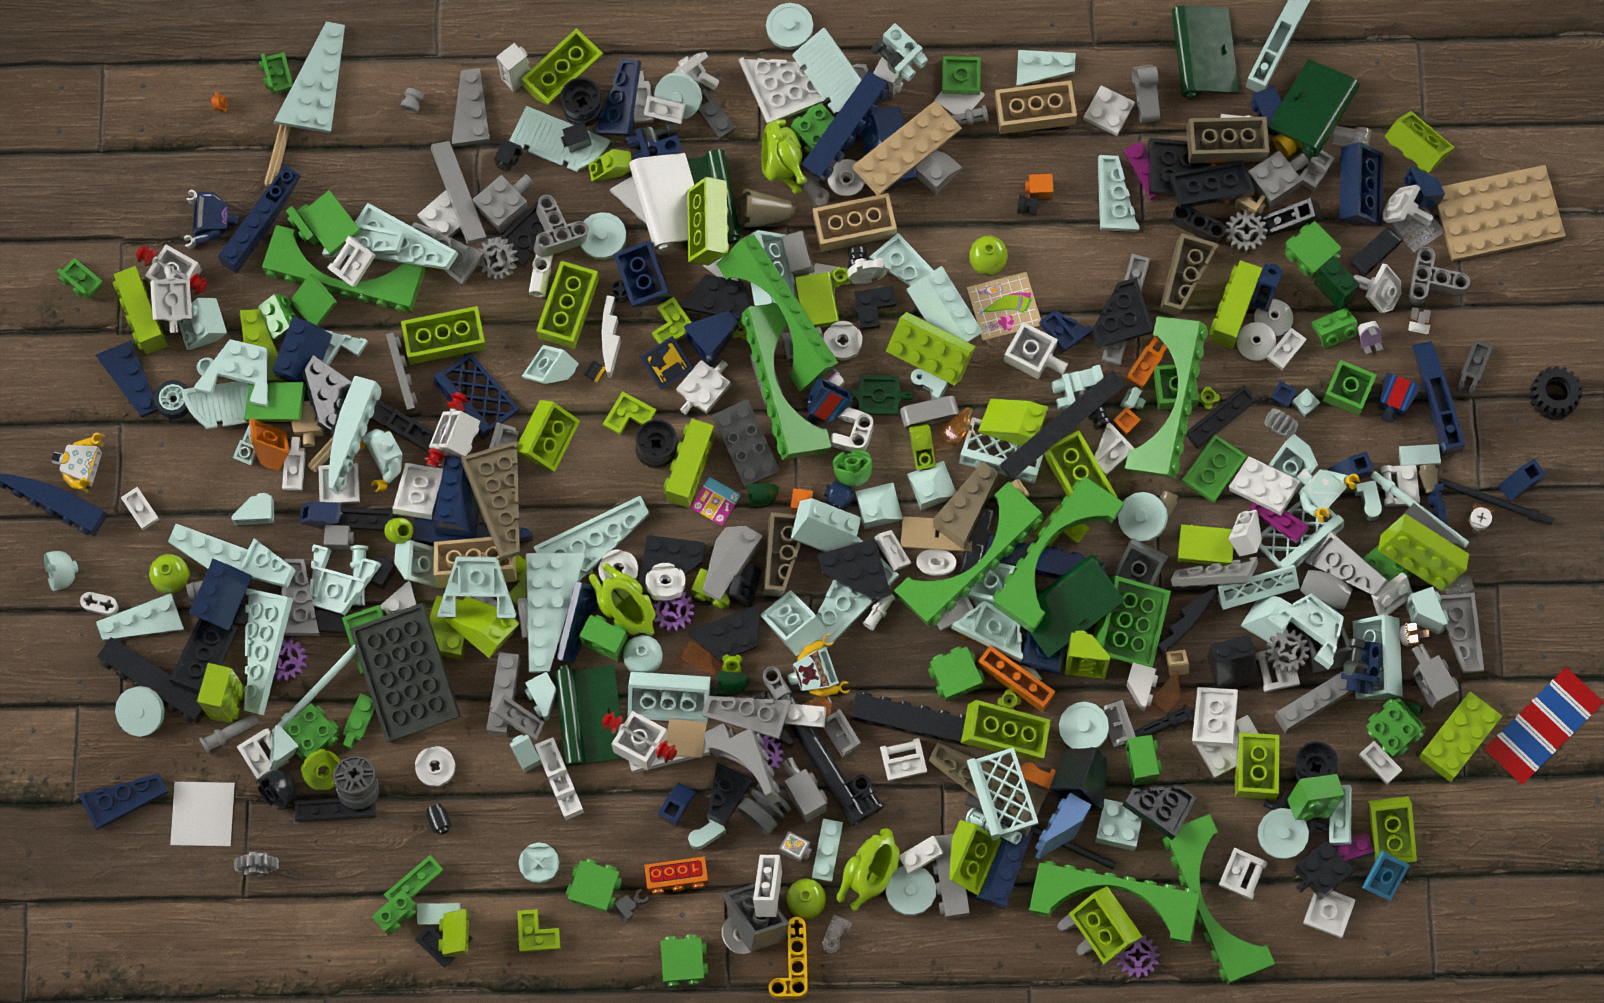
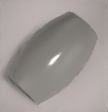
M1308 570L1300 589L1305 596L1312 593L1325 604L1335 609H1345L1353 590L1352 587L1338 577L1315 570Z

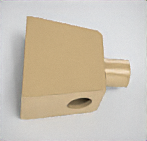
M310 401L303 402L301 421L291 422L295 436L303 437V446L305 447L315 446V436L324 435V429L316 424L314 418L316 414Z

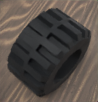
M1555 366L1553 369L1548 367L1545 371L1542 370L1530 388L1529 398H1532L1531 405L1536 406L1534 410L1542 412V417L1548 415V419L1552 420L1554 417L1558 420L1563 416H1569L1575 410L1582 397V383L1578 384L1579 377H1574L1572 370L1570 373L1567 372L1566 367L1559 369V366ZM1549 385L1561 387L1566 394V399L1562 401L1551 399L1547 395L1545 387Z

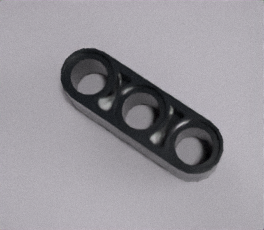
M1178 205L1174 209L1172 221L1177 227L1203 240L1217 244L1223 241L1226 228L1221 222L1191 207L1180 209ZM1183 213L1186 215V218H1179L1177 214ZM1201 222L1204 226L1197 227L1194 223ZM1217 230L1221 235L1215 236L1212 234V231Z
M1388 226L1351 260L1350 265L1365 277L1401 244L1403 239Z

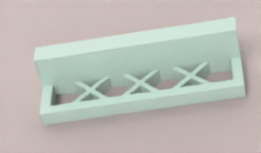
M1291 565L1252 576L1250 582L1245 584L1228 583L1218 586V602L1224 610L1298 589L1300 587L1296 567ZM1289 572L1292 573V574H1290V575L1283 576L1285 573H1289ZM1267 578H1271V579H1272V580H1269V581H1265V582H1264V580L1267 579ZM1249 583H1252V584H1253V585H1251V586L1245 587L1246 584H1249ZM1234 589L1233 591L1224 593L1225 590Z

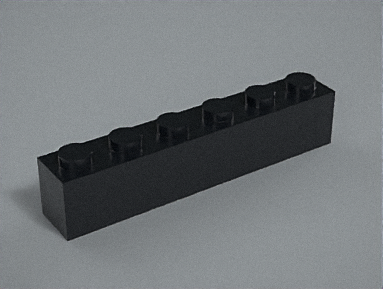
M110 637L97 657L101 661V666L109 671L111 668L117 671L116 675L124 681L129 679L134 682L132 684L134 687L143 686L152 689L166 703L165 707L172 712L177 710L187 722L191 723L194 721L198 724L204 716L205 712L197 702L198 693L169 683L171 675L114 638Z
M867 692L855 694L850 715L851 721L968 747L967 744L961 743L966 715L959 714L954 716L950 715V712L946 710L932 711L930 707L924 705L915 707L911 706V703L907 701L897 703L885 696H880V698L872 697V694Z

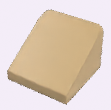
M1185 650L1166 652L1170 676L1189 673V662Z

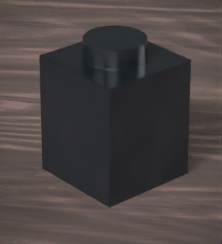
M584 122L562 129L563 136L561 141L564 148L568 147L570 153L592 145Z
M376 556L374 561L379 562L381 566L369 582L384 590L396 569L392 565L394 562L387 557L380 558Z

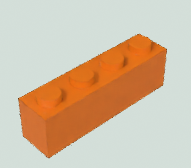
M992 646L988 647L978 661L980 669L1042 713L1055 696L1056 691Z

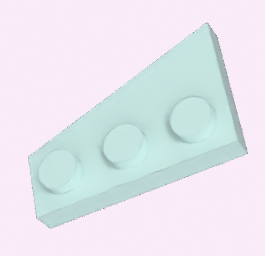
M1018 50L1016 87H1023L1026 84H1036L1042 80L1056 79L1074 74L1076 53Z
M255 538L239 570L252 575L251 579L288 588L296 571Z

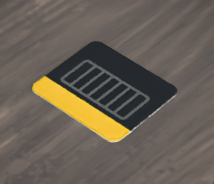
M592 361L584 376L598 382L606 368Z

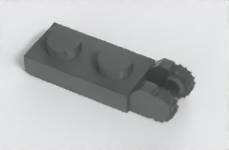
M703 88L701 93L707 103L703 106L701 104L698 112L718 139L721 140L735 131L736 128L714 98L712 99L707 90Z
M1476 339L1474 340L1456 390L1461 391L1464 387L1465 379L1468 378L1473 380L1468 394L1473 395L1493 346Z

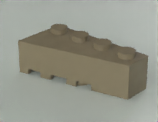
M1181 233L1177 239L1159 309L1160 312L1178 317L1219 244Z
M982 462L933 519V527L963 550H965L967 542L996 487L998 472L985 462Z
M770 513L768 518L763 595L782 597L801 545V542L791 539L796 515Z

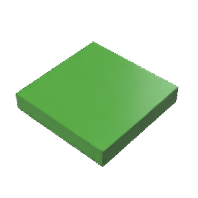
M943 56L942 94L980 95L981 57Z
M314 274L307 277L290 300L306 321L318 327L337 303Z

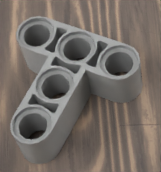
M1151 64L1131 67L1132 80L1136 88L1140 123L1160 121L1157 67Z
M543 195L539 198L536 213L545 232L538 234L534 245L536 255L546 257L583 245L587 239L588 225L582 221L566 224L552 196Z
M1423 247L1419 250L1415 259L1408 300L1411 304L1419 306L1424 303L1429 290L1456 296L1464 295L1470 285V278L1464 273L1433 267L1435 252L1432 248ZM1421 256H1427L1430 260L1424 261L1421 259ZM1417 274H1424L1426 279H1420ZM1436 278H1443L1445 283H1439ZM1456 282H1462L1465 287H1458ZM1418 291L1422 293L1423 296L1417 297L1414 295L1413 292Z

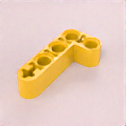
M793 917L788 922L789 978H776L770 982L769 992L774 999H801L808 992L806 924L800 917ZM795 923H799V926L803 927L799 928V937H795V929L791 928L795 927ZM795 943H800L803 949L800 952H794L792 946ZM794 964H802L804 966L803 971L799 973L792 970ZM781 984L784 990L782 993L776 994L772 991L773 986ZM795 984H802L804 986L803 992H794L793 986Z

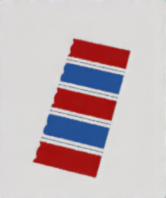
M1565 666L1564 671H1561L1557 678H1554L1550 685H1547L1530 702V705H1527L1523 712H1520L1516 719H1513L1509 726H1506L1502 733H1499L1495 740H1492L1489 746L1484 749L1523 785L1604 702Z

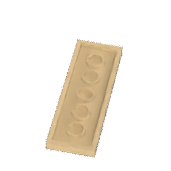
M935 100L855 163L852 168L879 196L960 132L961 127Z

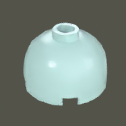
M51 551L44 554L45 570L49 574L48 582L52 591L62 590L70 586L75 579V573L78 572L77 562L72 561L70 555L62 551Z
M648 635L634 636L624 647V663L631 672L653 673L658 670L662 663L663 653L661 646L654 638Z

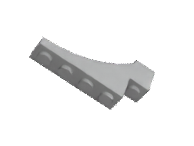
M725 723L703 733L708 749L716 758L719 756L725 757L746 767L755 775L770 802L774 804L780 801L778 796L780 789L777 783L773 781L774 772L767 763L769 757L765 749L762 748L764 742L759 733L756 734L749 728L736 735L734 729H729Z

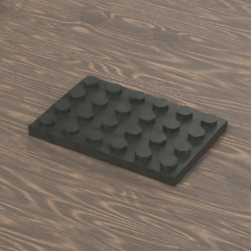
M425 603L411 606L350 629L386 743L461 717Z

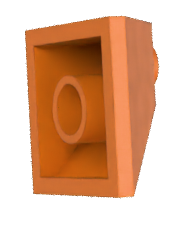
M250 418L251 441L260 464L268 469L279 471L289 454L286 431Z

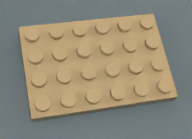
M1546 165L1442 186L1445 195L1441 203L1436 207L1452 262L1560 240L1566 236Z

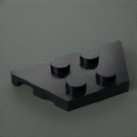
M705 274L681 302L680 307L684 310L712 316L726 311L734 312L739 320H742V313L750 305L744 282L732 279L726 280L723 277Z
M760 604L688 631L689 636L701 644L719 662H723L722 658L724 655L736 656L753 650L758 645Z

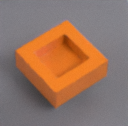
M1126 407L1113 420V423L1128 435L1140 423L1141 419Z

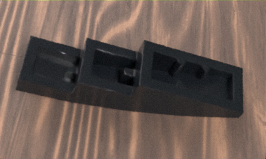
M377 400L374 406V414L370 419L429 453L427 450L431 449L429 445L435 432L415 419L404 415L397 409H393L384 402Z
M1214 588L1181 609L1180 616L1182 619L1169 628L1168 632L1171 636L1158 644L1157 650L1161 656L1176 645L1198 622L1215 595L1216 590Z

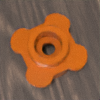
M215 92V96L211 97L212 106L215 111L222 110L225 113L227 111L226 106L228 105L227 99L224 95H220L219 92Z

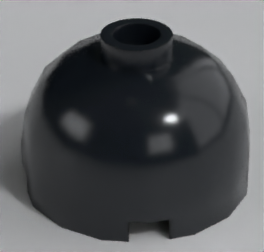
M271 770L256 780V783L260 784L258 791L269 805L272 806L274 803L279 806L276 808L277 810L285 809L296 795L295 780L289 773Z

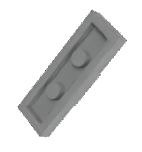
M499 694L497 700H492L489 707L492 709V713L523 734H528L532 740H537L544 721L504 694Z

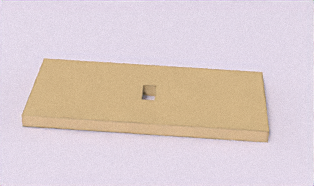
M903 516L902 548L959 552L972 551V541L967 542V546L963 550L940 532L939 538L935 537V531L938 530L933 527L934 518Z

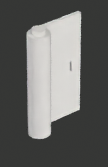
M685 153L642 157L632 160L629 166L654 250L664 252L669 250V247L675 242L688 241L687 190L694 186Z

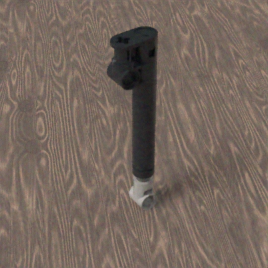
M772 666L767 667L763 672V681L774 699L791 700V704H800L796 697H791V690L781 676L779 669ZM771 673L776 674L777 679L769 681L767 676ZM790 725L851 826L857 825L886 806L885 803H880L875 794L876 791L866 775L859 774L848 781L846 780L814 727ZM864 781L867 783V787L865 789H858L856 783Z

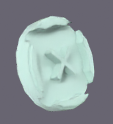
M534 843L521 853L519 868L525 879L532 883L541 884L554 878L559 869V858L551 846L545 843Z

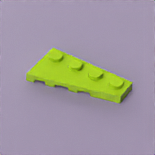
M260 309L240 310L243 342L265 347L268 350V383L287 382V380L277 378L272 370L278 354Z

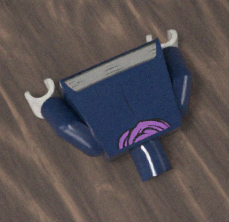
M189 190L188 194L194 196L193 198H187V201L194 205L192 235L195 236L186 235L184 237L185 241L191 240L189 244L184 245L185 247L192 249L196 244L209 242L220 237L226 231L227 225L237 226L238 215L228 213V203L224 202L222 198L214 192H198L197 194L194 190Z

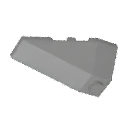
M938 150L915 166L918 179L935 195L963 169L949 155Z
M747 526L725 527L715 541L702 592L720 601L728 591L734 575H740L759 549L762 535Z

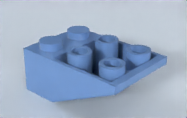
M1071 793L1067 799L1062 798L1056 813L1052 815L1047 828L1044 829L1039 838V842L1035 847L1038 850L1035 857L1040 859L1075 838L1088 814L1091 804Z

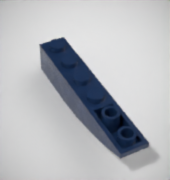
M284 165L218 255L223 266L236 274L240 271L279 215L301 177L299 173Z
M1430 341L1413 345V351L1442 456L1462 452L1465 447L1464 438L1451 393L1433 343Z
M0 473V488L5 490L7 487L12 490L11 493L16 497L29 499L28 503L32 506L45 508L47 514L52 517L56 515L61 517V521L68 526L74 524L79 527L78 531L87 536L89 533L96 536L108 517L101 509L56 486L35 479Z
M415 517L411 541L434 547V542L491 537L484 522H480L476 526L475 537L435 534L434 519ZM519 527V543L533 541L532 532L527 528Z

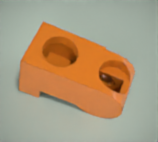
M1027 762L1023 764L1021 771L1024 780L1048 790V793L1051 794L1049 788L1056 770L1052 769L1050 773L1038 769L1033 763Z

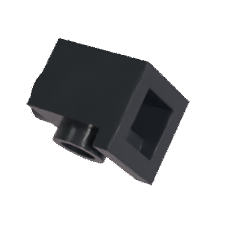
M503 139L494 158L497 168L505 172L510 171L512 165L515 166L517 164L519 155L522 156L523 154L521 145Z

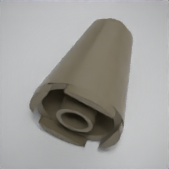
M744 189L743 195H746V199L741 201V221H745L742 225L743 228L788 221L791 216H794L795 207L791 205V201L754 190Z

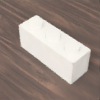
M515 43L496 57L501 79L513 92L523 85L522 78L531 70L526 57L528 54L521 46L518 48Z
M760 855L753 898L756 917H776L782 878L780 855Z

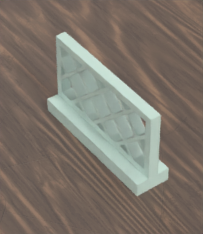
M972 417L959 463L978 468L982 462H985L997 471L998 474L1007 476L999 464L1007 459L1006 454L1012 451L1015 452L1021 446L1009 443L1011 448L1002 451L999 443L1003 442V440H995L991 436L989 437L992 443L984 446L980 438L986 435L982 433L977 435L973 430L974 425L980 426L982 420ZM974 441L980 446V449L975 451L967 449L968 444ZM995 446L999 454L995 456L989 455L987 449ZM1043 455L1036 460V467L1028 466L1015 479L1035 484Z
M1300 500L1287 512L1290 514L1302 513V522L1308 526H1316V532L1312 535L1304 534L1298 547H1289V538L1283 534H1277L1276 529L1269 526L1261 533V538H1273V546H1264L1260 543L1259 549L1279 569L1291 565L1297 568L1310 557L1330 531L1336 535L1344 528V519L1328 508L1329 516L1331 517L1328 522L1319 523L1317 517L1316 522H1304V515L1307 512L1299 509L1302 506ZM1275 538H1287V547L1275 546ZM1275 551H1286V557L1279 561L1274 556Z
M1014 747L979 759L967 760L992 841L999 839L1000 836L1039 824ZM1009 754L1013 758L1010 768L1000 763L1002 757ZM989 761L995 764L989 774L982 770L981 763ZM998 766L1008 770L1003 780L993 775ZM1011 772L1019 776L1020 780L1016 786L1006 782ZM991 778L1001 783L997 793L988 788ZM1004 785L1014 789L1010 799L1000 795ZM1017 791L1025 794L1026 799L1023 805L1012 801ZM997 797L1007 801L1003 811L996 809L994 806ZM1010 803L1020 808L1016 818L1006 813ZM1023 810L1031 813L1032 821L1025 823L1019 820ZM1004 816L1014 821L1010 828L1002 830L1000 822Z

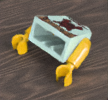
M830 634L824 635L821 641L817 640L804 647L798 655V661L793 664L795 672L788 675L791 685L799 683L802 691L808 690L810 694L820 697L835 695L839 691L842 693L850 691V689L845 691L841 689L843 684L849 682H838L826 647L832 646L834 641L827 644L825 638L831 636Z

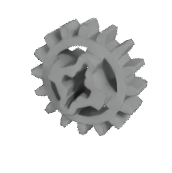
M1244 211V215L1237 212L1236 218L1231 216L1230 222L1226 223V228L1228 229H1226L1225 235H1229L1226 241H1232L1231 248L1237 246V252L1244 249V252L1247 253L1250 248L1255 252L1256 246L1261 248L1262 242L1266 240V236H1264L1267 234V229L1264 228L1266 223H1260L1261 216L1255 218V212H1252L1251 215H1248L1247 211Z
M501 237L489 238L488 241L482 243L483 247L478 249L484 252L478 266L484 267L481 272H488L487 277L494 276V279L507 278V275L513 274L512 269L517 268V265L514 264V261L519 260V258L514 257L517 250H512L513 243L507 244L508 239H501Z
M1285 629L1283 634L1276 632V637H1270L1271 642L1266 644V647L1269 649L1266 650L1265 655H1270L1267 660L1268 662H1274L1272 668L1279 666L1281 673L1284 669H1287V672L1290 673L1292 668L1298 671V665L1302 667L1305 665L1304 660L1309 658V655L1305 653L1309 652L1310 648L1305 647L1308 641L1301 640L1302 634L1296 636L1295 630L1289 634L1288 630ZM1278 642L1279 650L1274 652V647ZM1285 648L1287 650H1292L1290 654L1288 652L1284 653L1283 651ZM1300 650L1301 654L1299 659L1297 660L1296 652Z
M249 852V854L234 860V870L244 873L245 876L262 877L268 874V872L271 873L279 869L277 857L268 856V853Z

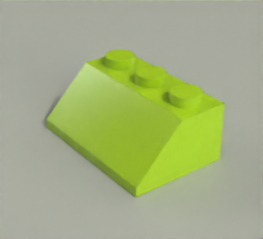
M1412 111L1398 118L1384 136L1392 146L1400 149L1406 158L1412 159L1418 164L1419 169L1427 173L1436 169L1455 148Z
M540 400L517 444V454L527 461L555 472L580 420L555 402Z
M1108 886L1094 892L1069 913L1103 964L1128 949L1143 937Z

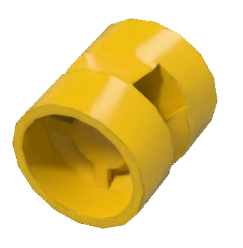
M1277 134L1272 138L1274 147L1285 158L1295 153L1296 147H1302V143L1281 134Z

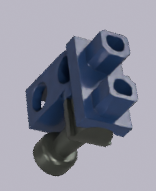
M668 122L665 124L666 127L655 130L650 126L643 129H635L636 134L627 137L630 149L639 146L641 148V151L632 154L633 160L642 157L683 153L673 122ZM669 135V138L659 141V138Z
M1349 639V647L1352 648L1351 658L1343 665L1345 673H1341V679L1347 680V691L1372 694L1373 683L1379 684L1380 681L1378 675L1382 644L1362 639Z

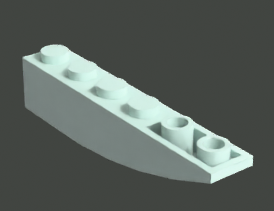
M1288 0L1248 77L1247 88L1255 92L1267 88L1310 0Z
M354 376L341 408L331 447L329 488L337 495L340 494V491L345 486L346 476L352 469L354 456L360 449V441L362 436L366 434L368 421L373 416L374 406L381 396L382 388L376 381Z

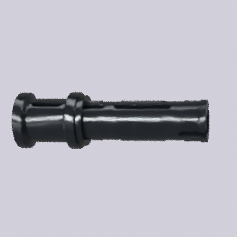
M1183 705V708L1175 712H1167L1166 717L1136 729L1134 733L1136 737L1153 736L1169 728L1176 729L1178 725L1187 721L1192 722L1193 717L1188 706Z

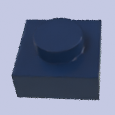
M1280 381L1270 400L1288 409L1297 389Z

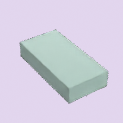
M1439 444L1399 447L1400 466L1416 465V467L1426 464H1441Z

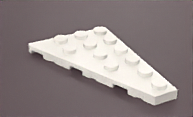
M739 59L741 68L766 124L772 120L786 119L806 111L813 105L817 106L819 103L823 104L831 101L830 98L824 101L804 73L807 69L806 65L800 67L797 62L777 59ZM866 64L852 65L863 79L868 72Z

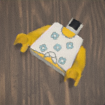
M95 433L90 438L74 442L73 445H67L64 454L54 452L52 463L61 465L59 471L71 488L83 490L86 493L89 492L86 487H92L102 455L97 445L104 446V443L100 441L103 437L105 438V435Z

